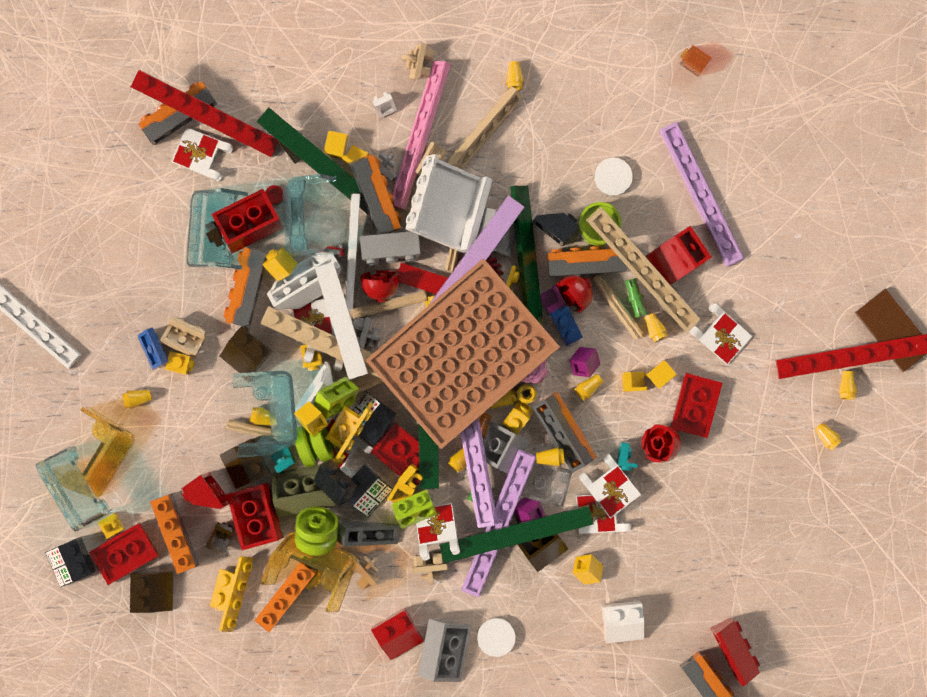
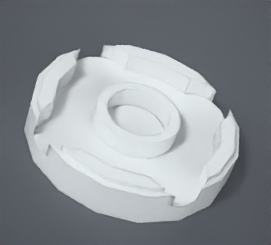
M619 158L603 160L597 166L594 173L596 187L608 196L623 194L632 182L630 166Z
M491 618L485 621L480 626L477 635L478 644L482 651L494 657L504 656L510 652L516 638L514 628L502 618Z

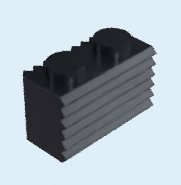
M331 459L319 465L313 479L315 485H318L321 488L320 490H323V493H326L336 506L348 502L357 487L351 477L346 475L339 468L338 464Z

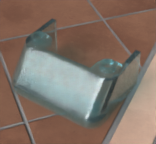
M323 174L298 176L291 178L283 186L285 250L293 258L339 254V250L321 248L309 250V243L305 237L303 193L305 192L306 184L336 181V177Z
M224 188L194 191L191 197L186 262L189 267L222 270L242 269L241 265H233L234 257L230 251L225 250L226 242L224 238H222L224 244L219 247L214 243L210 244L205 234L208 232L205 225L214 221L212 213L238 201V197L248 196V192Z
M287 371L234 373L233 388L252 387L253 396L257 400H269L271 423L270 436L261 437L257 443L238 444V457L271 455L295 444L297 440L296 416L294 415L295 402L291 374Z
M73 446L67 447L38 462L36 469L73 531L77 532L88 528L114 511L109 509L104 499L101 500L94 495L77 466L80 457L76 451L77 448Z

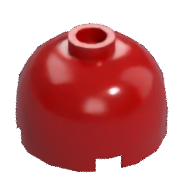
M376 270V273L370 275L369 271L360 276L361 287L365 295L371 299H376V302H386L387 298L392 297L399 287V274H396V271Z
M569 275L556 284L557 287H560L558 290L565 303L569 307L573 305L577 308L574 310L576 313H582L593 300L592 283L587 278L583 279L577 275Z
M655 424L645 431L642 437V449L645 450L647 459L652 462L665 463L673 460L679 454L681 439L674 428L668 425Z

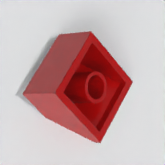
M406 608L401 609L371 628L378 644L390 660L424 642Z

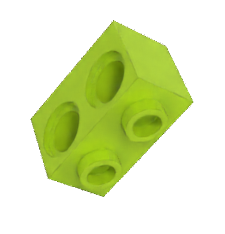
M344 377L318 391L314 406L323 414L325 419H328L341 412L345 406L350 407L353 405L359 388L347 377Z
M427 489L391 504L402 529L438 515Z

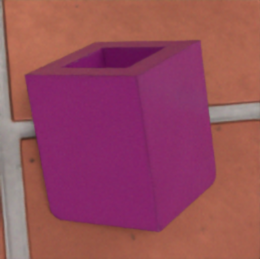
M557 286L540 294L541 302L548 315L566 305Z
M579 347L569 360L573 375L590 378L600 365L596 348Z
M523 497L517 503L514 511L518 523L546 516L540 501Z

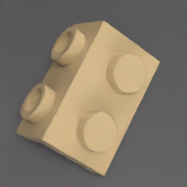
M171 316L169 325L161 337L160 343L196 358L205 342L206 331L200 326H193L187 323L182 318Z

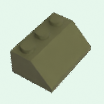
M319 465L271 474L273 504L278 517L298 514L305 508L313 506L325 508L335 506L331 498H328L326 493H323V490H320L321 488L313 482Z

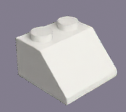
M640 600L602 605L606 643L644 639V616Z

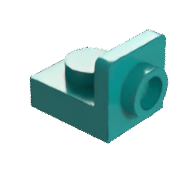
M619 443L617 465L621 466V470L632 471L633 468H638V464L627 462V459H631L632 448L629 447V443Z
M284 447L271 455L276 465L274 468L278 473L297 462L288 447Z

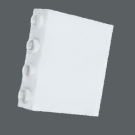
M437 154L426 156L422 162V172L417 180V189L411 201L412 207L406 218L407 225L405 229L466 253L477 238L493 179L477 177L437 159Z

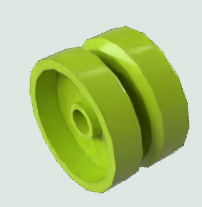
M592 203L579 216L577 223L578 233L582 240L589 245L604 246L607 244L586 221L598 208H603L618 227L621 228L620 214L609 203Z
M302 426L296 427L293 430L298 454L306 468L316 466L319 460L322 462L330 459L334 460L332 443L325 439L328 434L326 427L314 437Z
M319 506L308 507L300 511L296 516L295 544L297 548L303 553L316 556L331 552L337 545L338 518L336 514L330 509Z

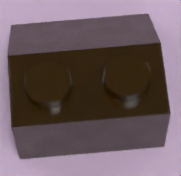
M241 326L230 338L219 356L249 381L273 351L245 327Z
M254 438L220 454L221 460L236 489L270 473L269 467Z
M558 534L517 544L537 572L568 550Z
M135 571L130 574V613H154L173 610V572Z

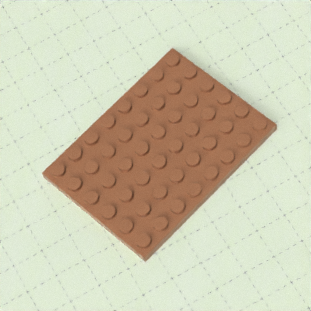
M483 258L367 358L366 362L439 448L443 449L557 351L560 346Z

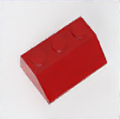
M264 189L211 214L231 254L283 229L281 221Z
M211 472L199 475L181 488L183 490L182 496L188 503L191 502L192 505L222 509L229 505L225 492Z
M268 482L226 494L242 551L284 538Z
M729 618L710 629L736 680L742 686H745L760 673L758 669L760 664L756 656L751 655L749 651L751 646L747 638L743 639L740 633L743 630L739 622H734L732 618Z

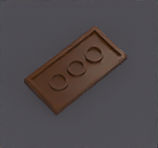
M886 288L854 312L878 342L922 335ZM926 354L893 359V361L902 372H905Z

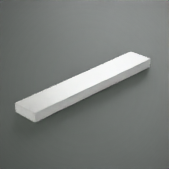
M360 194L351 195L345 301L348 310H353Z
M334 262L315 267L348 378L352 379L368 374Z
M0 284V310L67 369H71L82 354Z

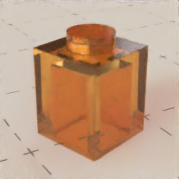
M692 45L690 49L685 48L680 58H682L680 65L698 77L712 57Z

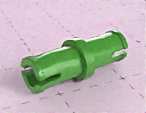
M637 278L631 279L632 285L629 280L625 281L630 296L628 300L632 303L635 318H639L641 315H647L642 300L644 296L640 293Z

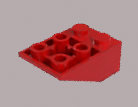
M691 225L645 256L670 285L712 258Z

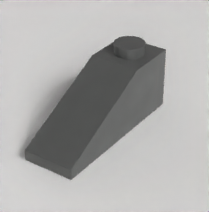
M361 521L338 522L337 542L344 547L398 544L399 525Z

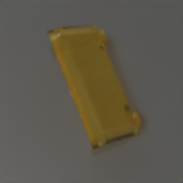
M82 407L80 411L97 420L93 425L92 433L96 439L101 441V444L82 474L72 470L67 471L62 476L53 469L43 470L41 474L70 491L95 499L102 496L133 446L135 438L129 430L91 407Z
M295 532L289 533L271 554L260 584L275 585L280 570L288 566L290 558L323 571L321 585L325 590L332 592L325 611L328 613L339 612L357 564L355 556L337 547L331 552L319 556L303 553L295 544Z

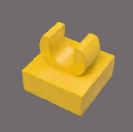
M412 464L398 480L403 485L408 483L410 487L416 488L413 478L417 477L419 480H422L423 477L421 474L416 473L419 469Z
M116 512L97 522L106 539L125 529Z

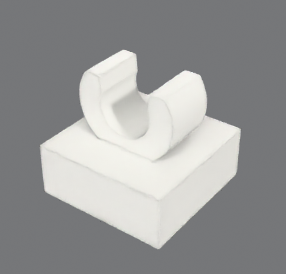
M386 92L383 93V97L377 99L375 96L374 101H372L379 118L397 111L391 95Z

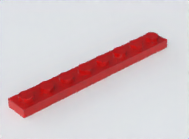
M138 70L130 86L269 157H272L279 142L275 137L141 70Z
M927 334L775 360L778 379L927 354Z

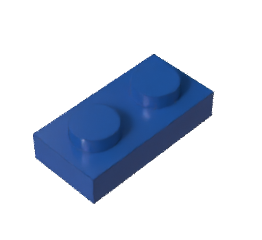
M567 305L550 313L566 347L583 338Z
M153 327L137 335L152 370L168 363L166 354Z

